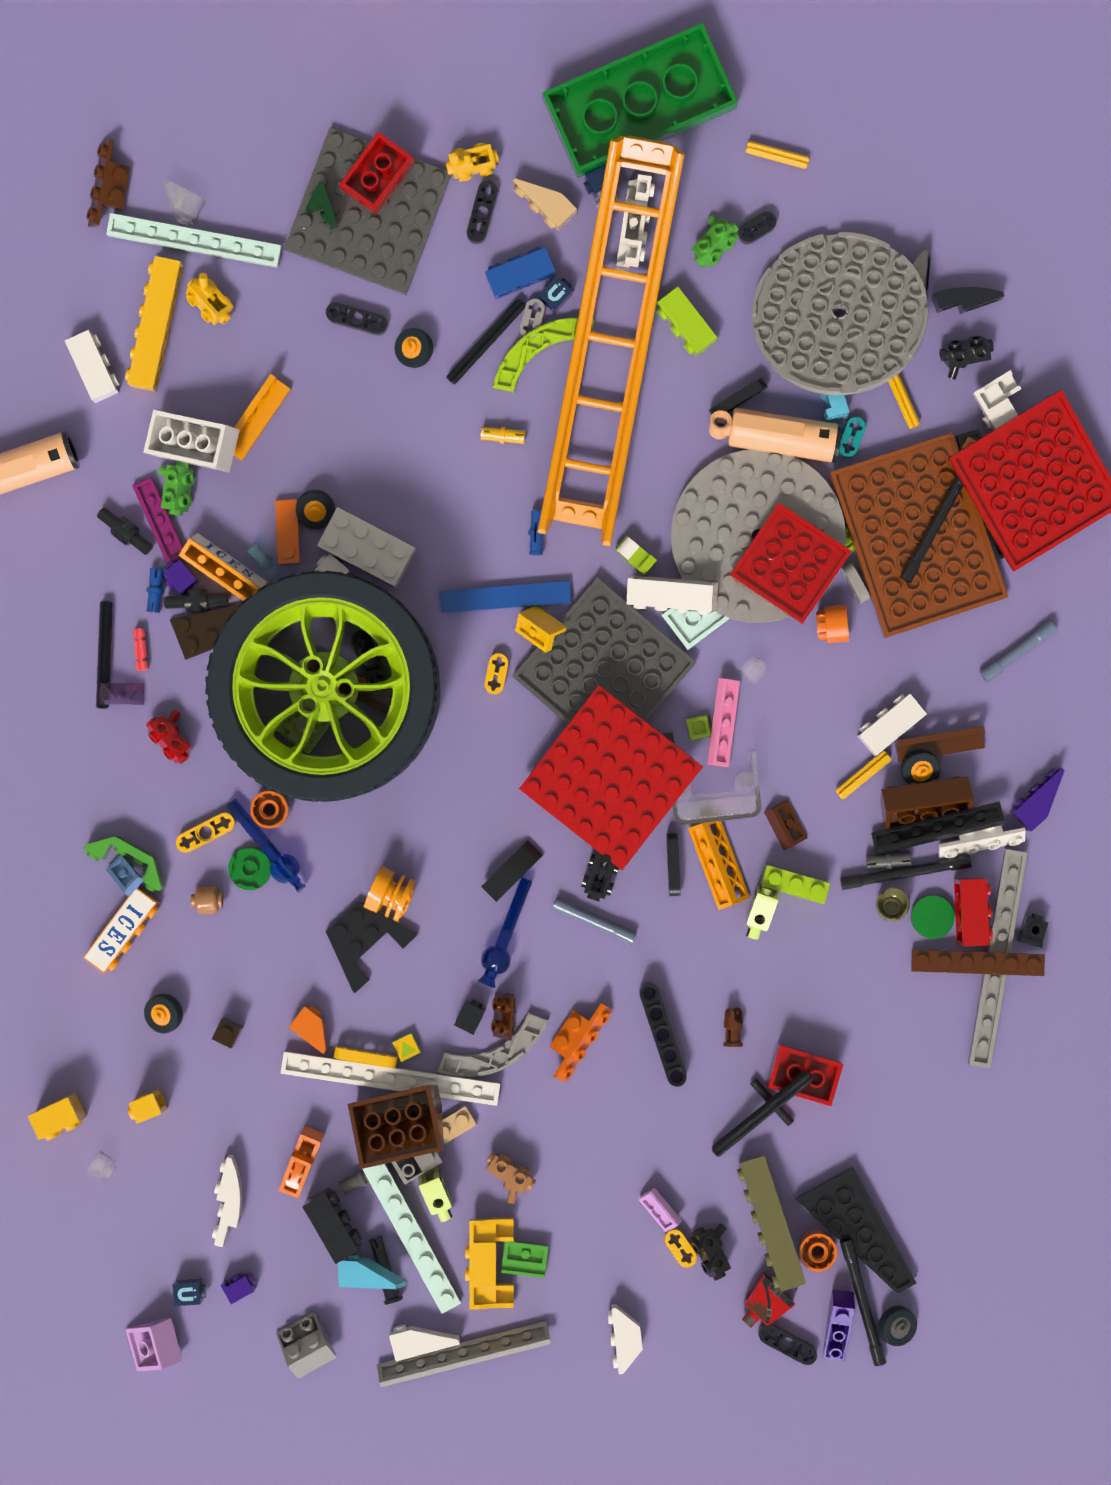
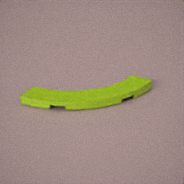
M566 318L546 323L522 337L509 350L501 362L492 388L514 392L516 382L523 368L537 353L555 343L574 340L578 318ZM594 319L592 320L591 330L593 329Z

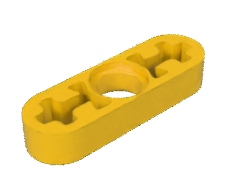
M221 813L180 834L176 839V846L181 852H191L233 830L236 824L235 818L230 813ZM222 817L230 819L231 822L228 823L229 828L222 826L218 828L220 833L216 834V829L211 822L215 821V825L222 822ZM204 826H208L212 830V835L208 839L200 836V829ZM195 831V835L201 843L197 844V840L189 844V849L186 846L182 847L183 837L190 839L194 837L192 832Z
M335 1046L333 1057L340 1060L387 1068H396L398 1059L397 1056L340 1046Z

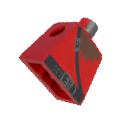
M762 1272L743 1301L749 1311L742 1320L750 1328L759 1319L768 1326L791 1309L795 1302L784 1291L781 1292L779 1288H775L773 1281Z

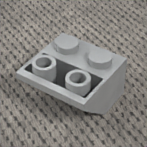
M438 1151L391 1163L404 1185L443 1163L444 1159Z
M315 1312L276 1332L287 1366L298 1379L337 1358L331 1340Z

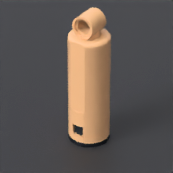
M735 408L732 417L723 410L714 412L711 415L708 427L710 435L715 439H724L729 436L728 445L731 447L836 463L842 434V424L743 408ZM716 423H722V424H724L725 426H724V427H718V426L716 425Z
M63 431L1 452L0 495L80 468L79 459L68 432Z

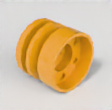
M381 866L371 886L364 908L377 913L382 905L386 906L385 917H389L392 909L396 910L393 920L399 922L410 905L414 895L416 880L410 878L406 887L403 885L406 878L405 875H402L398 882H394L395 871Z

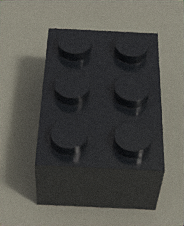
M328 1187L307 1199L302 1207L334 1263L337 1264L359 1251L362 1244V1236L357 1228H352L350 1224L351 1217L347 1210L341 1209L339 1205L341 1200L336 1191H331Z

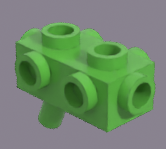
M710 216L707 219L711 228L691 248V251L696 256L694 261L700 267L706 266L710 268L712 265L718 264L720 257L726 250L734 247L735 241L739 238L737 235L739 228L732 221L727 223L722 218L717 221L715 216Z
M176 462V466H160L158 473L165 477L161 508L168 509L169 514L182 516L183 512H188L192 504L190 494L191 487L195 483L194 469H190L188 463Z

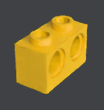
M160 1088L135 1098L128 1103L130 1107L127 1108L130 1118L132 1120L135 1119L137 1124L162 1114L168 1109Z

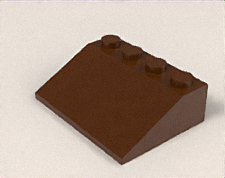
M425 1085L348 1104L360 1169L444 1150L442 1104L438 1085Z

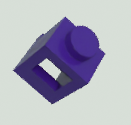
M240 1272L229 1279L230 1283L226 1279L220 1285L230 1304H233L253 1293L256 1289L257 1281L252 1272L244 1275Z

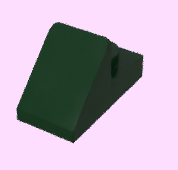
M320 181L305 211L307 214H311L323 209L324 211H321L320 214L324 225L328 223L330 229H334L339 226L323 181Z

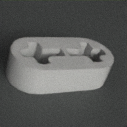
M531 299L525 306L520 325L522 337L526 335V331L523 328H527L530 321L534 322L533 329L541 326L545 306L539 299ZM534 304H538L541 312H536L535 318H532V310L529 309V306L533 307Z
M849 563L842 567L841 571L858 602L862 604L870 600V595L853 564Z

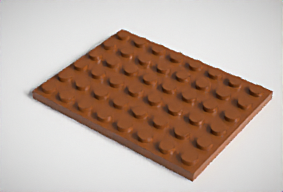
M953 432L829 473L884 638L1008 598L982 517L965 487L960 491L912 582L908 583L900 578L902 571L913 556L957 474L948 457L959 451Z

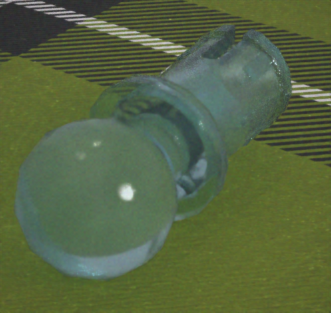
M257 543L246 551L259 565V570L265 569L264 574L268 580L276 581L281 577L280 567L270 563L272 558L268 557Z

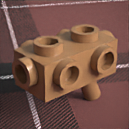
M491 1152L485 1162L488 1164L486 1170L504 1181L503 1187L509 1190L507 1203L515 1204L517 1192L519 1191L524 1194L526 1189L530 1191L536 1179L530 1175L531 1171L521 1164L519 1167L512 1163L513 1159L505 1153L499 1155L498 1153Z

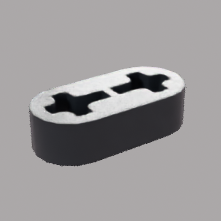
M763 212L743 224L738 232L739 240L744 244H752L772 232L777 221L775 215L771 212ZM764 217L766 220H772L770 223V227L764 225L763 227L759 228V225L762 224ZM754 228L756 229V231L752 233L751 239L748 236L745 238L743 237L745 232L744 229H747L748 231H751Z

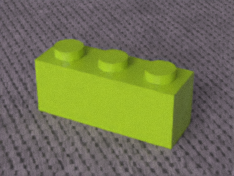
M676 287L657 302V314L663 321L667 319L671 325L669 328L676 338L681 337L684 341L683 347L688 354H694L697 357L717 342L718 337L679 287Z
M765 865L759 886L825 904L830 883Z

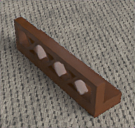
M982 726L896 740L894 742L897 760L902 762L907 754L918 749L928 750L935 756L985 748L983 739L985 728Z

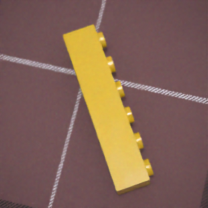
M155 256L154 262L151 261L149 264L148 274H150V280L144 287L146 299L145 303L140 306L139 317H141V322L135 329L136 345L131 348V368H127L125 380L128 381L127 384L130 387L153 392L157 391L183 271V264L180 261Z

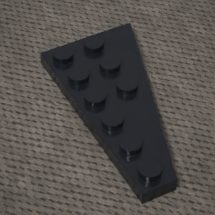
M853 1167L795 1198L839 1240L851 1237L857 1257L897 1294L917 1284Z

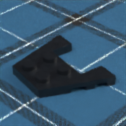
M359 901L326 930L327 936L354 993L370 980L355 962L386 933H389L403 949L417 936L415 932L383 916L379 912L375 913L364 908V904Z

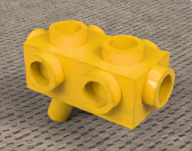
M478 143L473 145L472 149L458 148L453 150L452 154H448L449 161L445 162L448 175L453 174L454 179H459L460 182L470 180L472 178L471 175L480 173V176L492 174V170L496 169L495 163H499L497 151L492 150L491 144ZM485 158L487 163L480 164L479 160Z
M206 273L199 274V279L195 277L187 284L186 299L191 306H197L202 311L201 316L206 322H212L214 326L219 322L223 325L232 317L230 314L234 306L231 300L220 292L215 282L210 280Z

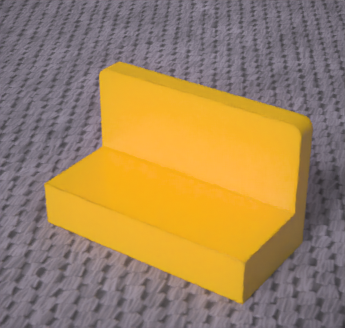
M534 606L518 614L515 631L546 653L552 650L554 637L565 632L567 627L540 607Z

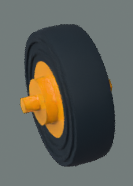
M418 328L404 330L399 334L395 342L397 359L407 367L418 368L424 366L433 354L431 337L428 333Z
M321 490L305 492L299 497L296 504L298 520L302 525L310 529L326 527L335 512V504L332 498Z
M914 750L907 754L901 763V774L907 784L927 783L938 779L940 776V762L928 750Z
M158 994L146 1003L144 1017L151 1029L164 1034L178 1028L183 1019V1010L178 1000L173 996Z

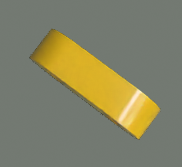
M501 653L494 654L488 663L485 689L490 694H499L504 688L508 660ZM501 657L505 665L500 667L499 673H496V666L492 662ZM494 675H497V683L501 684V686L492 691L488 683L493 681Z
M673 1228L666 1232L664 1236L665 1243L678 1263L683 1267L693 1266L697 1260V1255L682 1231ZM670 1234L680 1235L678 1241L681 1245L677 1247L675 1242H669L671 1239ZM681 1249H684L687 1254L692 1253L690 1262L681 1260L683 1258Z

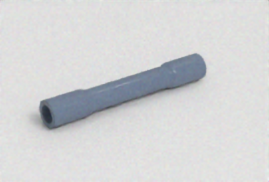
M1050 620L1042 625L1019 645L981 670L980 674L986 682L993 679L1012 662L1057 631L1056 626Z
M558 897L552 908L568 917H573L609 933L630 945L633 944L637 935L636 932L597 917Z

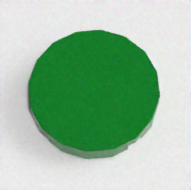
M245 847L238 850L231 857L228 864V874L237 887L244 890H256L263 887L269 881L272 874V864L269 856L263 850L255 847Z
M929 895L920 898L913 905L910 916L911 924L914 930L921 936L929 939L940 938L952 929L954 911L951 904L944 898Z

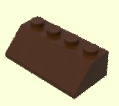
M955 776L946 780L935 779L927 783H910L907 786H889L886 789H881L884 829L973 808L974 798L968 776Z

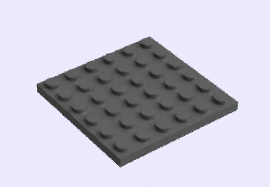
M329 128L284 250L407 295L451 175H448L446 170L414 159V166L377 216H375L341 191L339 186L370 142ZM320 181H323L339 226L334 229H330L328 223L324 225L320 214L321 211H324L323 209L311 214H307L305 211Z
M597 577L560 620L567 628L565 632L554 637L552 650L545 653L537 647L512 677L567 724L571 722L598 685H601L647 721L697 662Z

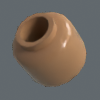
M199 886L195 894H191V907H195L196 912L200 915L217 914L219 909L223 908V892L219 891L216 886Z

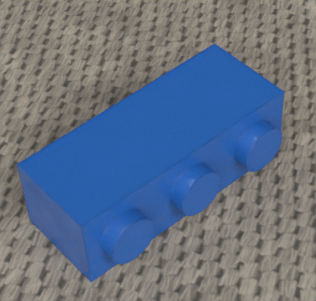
M540 247L533 248L525 256L516 255L509 258V262L503 265L496 263L488 267L485 275L495 300L556 276V271L546 247L542 249Z

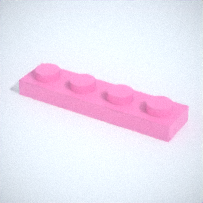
M718 678L707 765L729 767L740 681Z

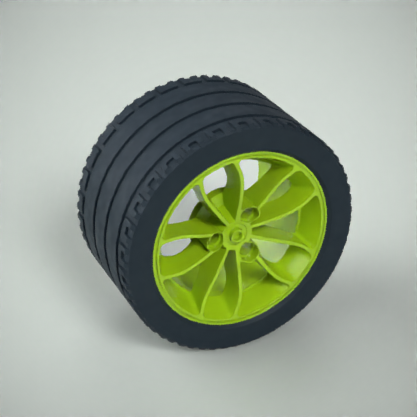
M317 570L301 572L298 575L291 574L257 589V593L254 595L250 594L247 599L238 605L239 608L236 611L233 610L227 621L224 622L223 630H219L218 636L213 643V653L209 655L206 669L208 676L205 678V694L208 695V700H206L208 714L213 720L212 727L216 732L219 741H222V747L231 760L235 761L237 766L247 776L255 779V782L267 789L274 790L276 793L289 798L312 802H330L357 797L374 791L399 776L424 748L433 730L439 709L440 674L437 660L428 637L415 617L396 597L385 589L364 578L344 574L343 572H320ZM332 617L336 622V635L330 653H317L310 627L313 618ZM301 621V628L309 656L298 663L282 652L271 648L268 644L282 630ZM346 621L365 630L379 644L378 647L367 651L350 663L339 656ZM262 655L275 657L293 670L289 682L274 683L257 678L255 676ZM376 656L387 657L392 673L390 678L378 683L358 682L355 669L370 658ZM317 660L320 663L319 670L314 673L310 672L308 669L309 662ZM343 683H349L352 689L351 693L347 696H343L339 691ZM254 687L289 691L293 704L265 726L256 707ZM393 688L391 705L381 727L377 726L355 705L358 692ZM309 698L313 699L316 703L315 709L312 711H306L304 708V702ZM299 711L308 718L301 739L295 746L289 748L274 737V732L285 718ZM348 712L360 718L371 732V738L358 748H352L346 742L341 732L339 718ZM317 721H330L337 742L343 751L341 755L318 757L302 753Z

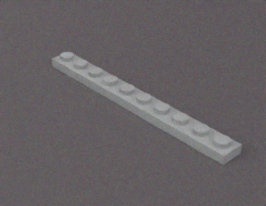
M1009 849L1004 851L991 926L993 940H989L990 945H988L987 952L1011 953L1028 855L1026 852ZM983 974L968 1059L969 1065L991 1068L1007 975Z

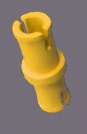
M482 426L481 440L500 441V444H505V442L525 443L526 430H512L504 426L501 428Z

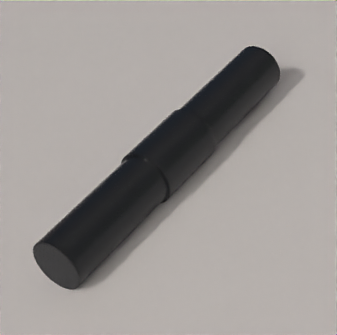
M757 1078L750 1083L765 1102L773 1097ZM782 1106L775 1111L787 1126L794 1122Z

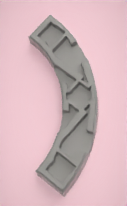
M528 1012L521 1027L512 1036L511 1041L508 1040L497 1048L484 1053L461 1055L444 1051L437 1072L455 1077H475L503 1070L521 1059L534 1046L542 1035L549 1019Z

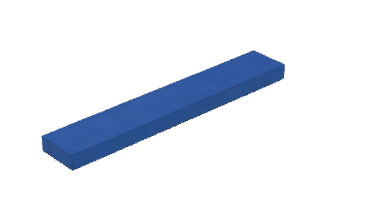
M570 581L440 591L441 613L571 603Z

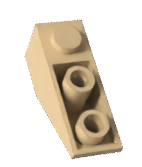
M516 178L513 180V191L521 199L525 197L530 202L528 206L534 213L537 214L539 212L544 217L543 221L550 229L555 228L557 231H560L577 214V208L562 193Z

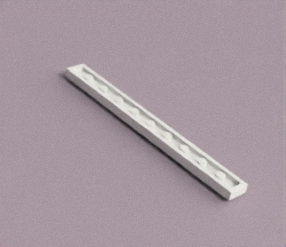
M284 1051L281 1074L394 1091H404L425 1085H438L441 1098L495 1106L498 1103L500 1083L402 1068H387Z

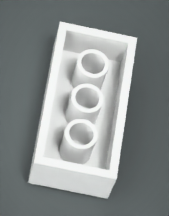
M153 410L143 453L230 473L240 430L219 423Z
M338 507L317 545L320 549L394 588L398 586L416 551L415 547Z

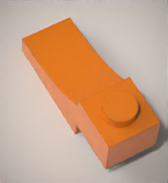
M297 499L275 501L276 545L278 565L280 566L301 564L300 528L296 515Z
M304 1126L278 1191L299 1198L324 1138V1133Z

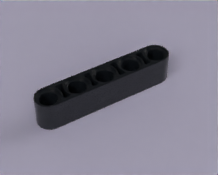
M646 982L639 989L645 1014L667 1080L672 1086L680 1087L686 1082V1071L660 992L654 983ZM646 987L655 989V995L652 998L648 999L643 996V990ZM653 1008H660L662 1015L658 1019H653L650 1017V1011ZM667 1029L669 1031L667 1039H658V1030ZM669 1049L676 1052L675 1058L671 1061L664 1059L663 1056L664 1052ZM675 1070L681 1071L683 1074L682 1079L679 1081H673L670 1078L671 1073Z

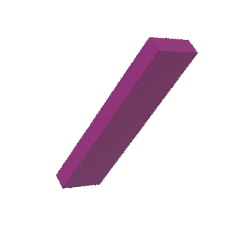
M150 477L132 485L167 565L173 560L183 559L178 555L184 546L168 510L161 508L162 497L154 478Z

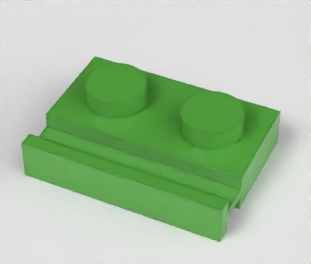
M505 1241L501 1273L545 1278L549 1245Z

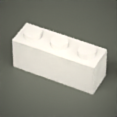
M87 330L65 340L93 402L97 403L119 393L116 386L120 384L114 373L110 374L108 369L110 362L106 354H101L99 347L102 345L97 334L93 335Z
M901 694L893 701L895 705L891 709L884 708L876 715L878 719L872 724L867 722L859 729L861 733L858 735V738L873 756H877L927 714L911 694L906 696Z

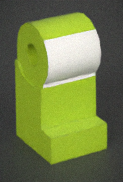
M627 536L615 548V551L642 576H645L657 562V559L648 554Z

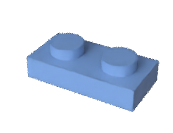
M121 854L106 869L127 896H130L144 881L128 859Z

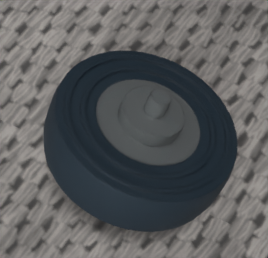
M893 1306L887 1309L882 1314L878 1324L881 1338L892 1346L907 1344L914 1337L917 1330L915 1315L903 1306Z

